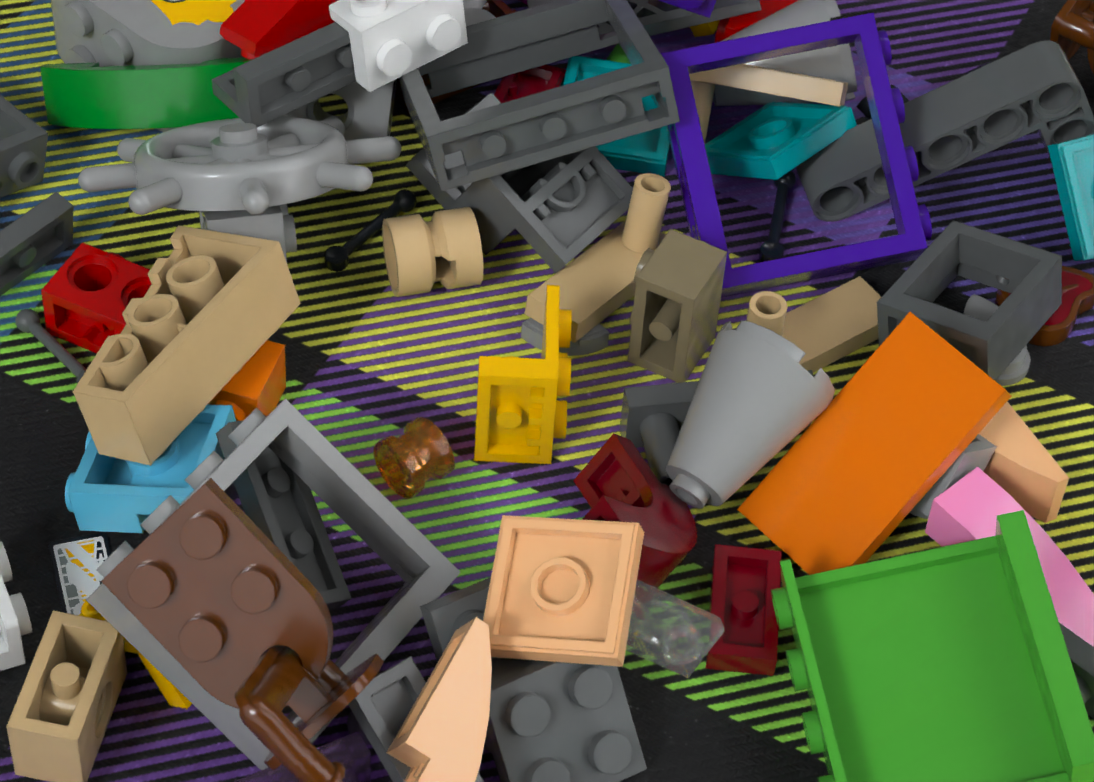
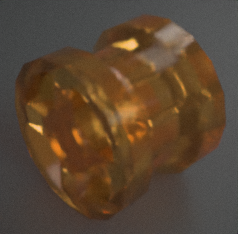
M417 417L407 423L403 434L399 437L386 436L375 444L373 450L376 466L383 479L394 492L405 499L419 494L424 489L425 481L428 479H442L455 468L453 451L446 437L432 421L424 417Z

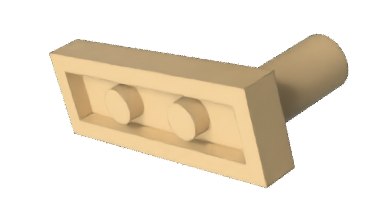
M747 64L689 74L704 144L716 84L834 106H844L848 82Z
M644 173L637 176L634 181L626 220L528 294L524 314L544 325L547 285H560L559 309L572 310L571 342L575 343L635 295L636 287L634 282L635 271L643 253L648 248L656 250L666 236L661 232L671 189L669 181L653 173Z
M859 276L787 312V302L781 295L771 291H762L751 297L746 321L772 330L806 353L799 364L806 370H812L814 373L820 367L823 368L879 339L877 301L881 296Z

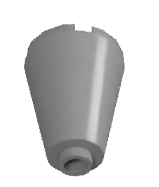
M798 0L722 41L831 21L830 18L841 16L835 0ZM849 43L744 63L848 82L845 101L856 98L853 92L857 91V83ZM717 84L715 85L713 96L715 106L766 105L770 102L817 103Z
M731 321L726 322L716 336L666 466V472L673 480L670 484L671 491L682 501L698 509H702L705 504L721 506L828 407L833 399L835 388L824 370L820 367L813 377L799 364L806 353L772 330L748 321H741L737 328L733 330Z

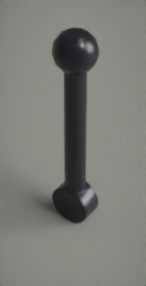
M792 170L778 180H773L777 191L768 241L762 243L760 247L759 259L761 262L783 258L784 247L779 242L788 191L796 183V177Z
M406 189L398 191L394 196L393 204L343 246L327 248L324 253L326 268L335 272L346 269L349 263L348 256L382 228L385 218L396 217L400 212H410L415 208L417 202L415 194Z

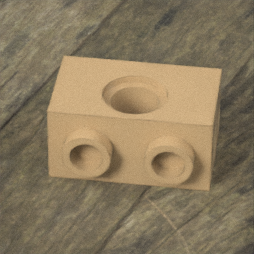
M53 610L6 726L15 775L48 782H87L127 675L123 636L108 621Z

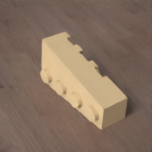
M178 225L170 238L174 250L168 258H157L148 272L151 281L150 288L143 298H132L123 311L122 315L126 322L124 329L120 334L106 338L73 390L100 455L151 466L301 304L279 241Z

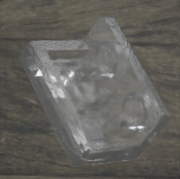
M637 579L626 651L689 678L724 633L725 628L721 618Z

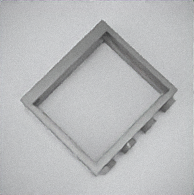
M286 398L267 416L256 407L228 435L237 445L228 456L223 459L213 451L185 479L194 490L180 504L169 495L140 525L151 534L210 478L225 491L269 447L405 581L403 586L336 660L335 664L347 674L376 653L384 661L423 616L420 606L437 600L461 572ZM124 541L96 570L103 577L107 576L134 548ZM103 583L86 599L269 779L286 769L281 764L272 771L264 763L270 751L242 722L239 709L226 705L210 695ZM293 710L287 716L294 725L301 719ZM330 720L321 730H319L311 739H309V741L313 743L332 720Z

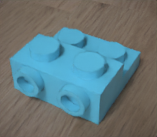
M207 404L205 409L193 419L151 466L100 455L89 431L86 438L85 453L77 471L69 475L65 486L66 506L70 512H74L79 530L143 533L145 529L140 524L169 495L180 504L194 490L185 479L213 451L224 459L215 433L229 422L236 421L232 405Z

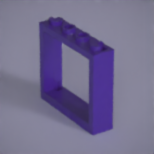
M874 12L660 53L669 67L680 122L666 126L690 236L727 251L721 298L914 260L927 249L926 240L932 238L931 220L925 204H917L913 182L918 181L919 176L917 158L912 146H904L899 124L905 121L904 102L899 88H891L886 69V65H891L892 62L890 41L885 30H877ZM854 42L898 235L732 268L689 74Z

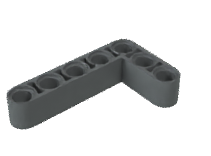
M1053 41L1032 43L904 103L905 121L899 124L904 146L911 145L917 158L919 176L918 181L913 182V187L1036 130L1049 157L1048 145L1094 133V116L1085 92L1063 49L1058 43ZM872 119L845 131L843 136L796 167L797 174L814 215L826 222L848 218L890 198Z

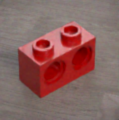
M82 242L41 290L46 330L53 336L98 353L108 336L120 334L124 329L126 322L122 313L131 299L143 298L150 288L151 281L148 276L150 269L130 262L116 253L106 252Z

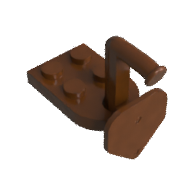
M210 478L105 576L101 582L210 695L226 705L239 709L242 722L269 749L270 753L264 763L272 771L283 764L300 782H342L345 775L344 765L341 762H331L309 739L364 690L377 675L384 661L376 653L345 674L329 658L333 646V625L328 607L321 594L221 487ZM287 705L301 718L295 725L281 712Z

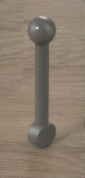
M32 309L21 310L15 319L17 328L23 333H32L77 377L76 381L78 383L87 369L40 325V317L36 311Z

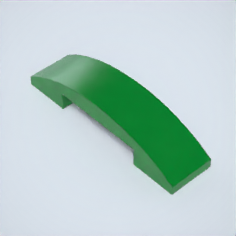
M219 58L198 64L100 67L99 62L44 64L40 66L47 121L51 125L74 128L153 129L183 127L208 121L239 118L213 94L211 79L253 59Z

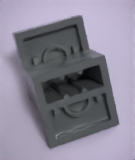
M491 92L467 113L501 103ZM596 146L442 192L424 148L406 164V167L445 210L471 207L478 224L482 252L485 255L492 251L514 230H517L555 273L566 266L628 210L633 190L630 184ZM461 151L445 155L446 161H444L446 169L464 164Z
M491 577L420 606L437 663L458 628L476 617L483 621ZM491 657L490 712L483 749L492 753L501 782H620L647 769L617 666Z

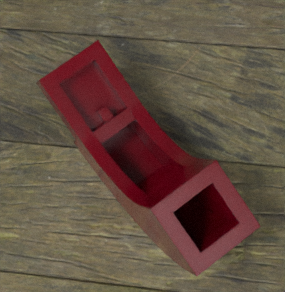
M613 433L573 481L591 507L582 520L639 523L643 529L644 538L633 601L640 602L649 598L693 549L697 541V528L687 504L671 491L670 486L660 483L632 441Z

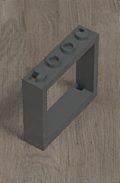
M556 0L466 26L467 44L398 78L404 101L441 192L680 122L669 67L627 0ZM609 21L615 31L599 35L597 24ZM618 43L632 66L440 121L431 100L432 97ZM427 74L430 85L425 86L421 75ZM650 95L657 108L644 111L641 98ZM461 151L464 164L446 169L444 161H446L445 155Z

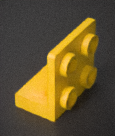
M547 285L541 359L519 358L515 356H479L474 461L551 464L553 438H566L567 400H557V396L569 397L571 357H568V353L559 352V348H570L572 310L559 309L560 285Z

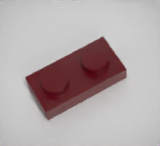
M715 544L712 560L706 669L774 676L777 663L778 624L773 607L771 589L780 588L782 551Z

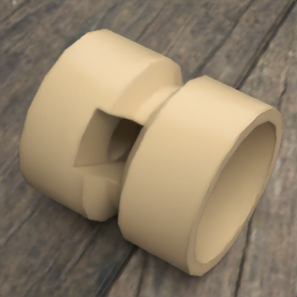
M471 207L435 211L431 221L428 222L420 214L385 218L383 220L382 238L385 264L394 296L400 297L430 292L434 282H440L445 289L481 285L484 270L482 245L478 224Z

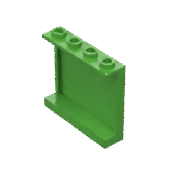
M1024 510L997 515L995 536L795 578L791 560L780 561L782 587L771 589L772 602L779 630L792 628L797 648L786 650V656L794 690L807 689L812 711L802 713L806 741L811 755L823 752L828 775L818 777V782H1094V734Z

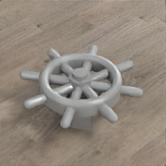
M278 117L259 127L252 123H245L240 118H231L175 128L153 136L148 140L125 138L118 144L117 153L123 161L131 163L87 167L80 172L78 183L87 192L137 188V190L131 193L128 203L130 209L139 215H145L163 207L199 211L201 229L279 241L287 262L286 253L297 252L293 215L288 214L287 204L313 198L335 188L360 192L369 189L373 183L372 172L367 167L356 164L395 160L401 153V144L398 139L392 136L345 141L343 136L345 126L336 117H330L322 121Z

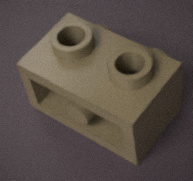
M670 229L656 250L648 248L643 253L634 276L636 287L634 306L630 316L631 334L628 362L677 383L686 382L716 335L727 251Z

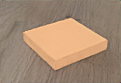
M502 515L483 622L489 625L491 657L623 667L644 538V531L640 524Z

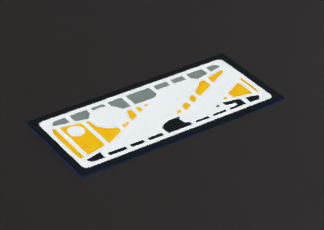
M106 532L48 543L62 612L79 615L86 599L102 584L101 580L104 577L96 569L111 555Z

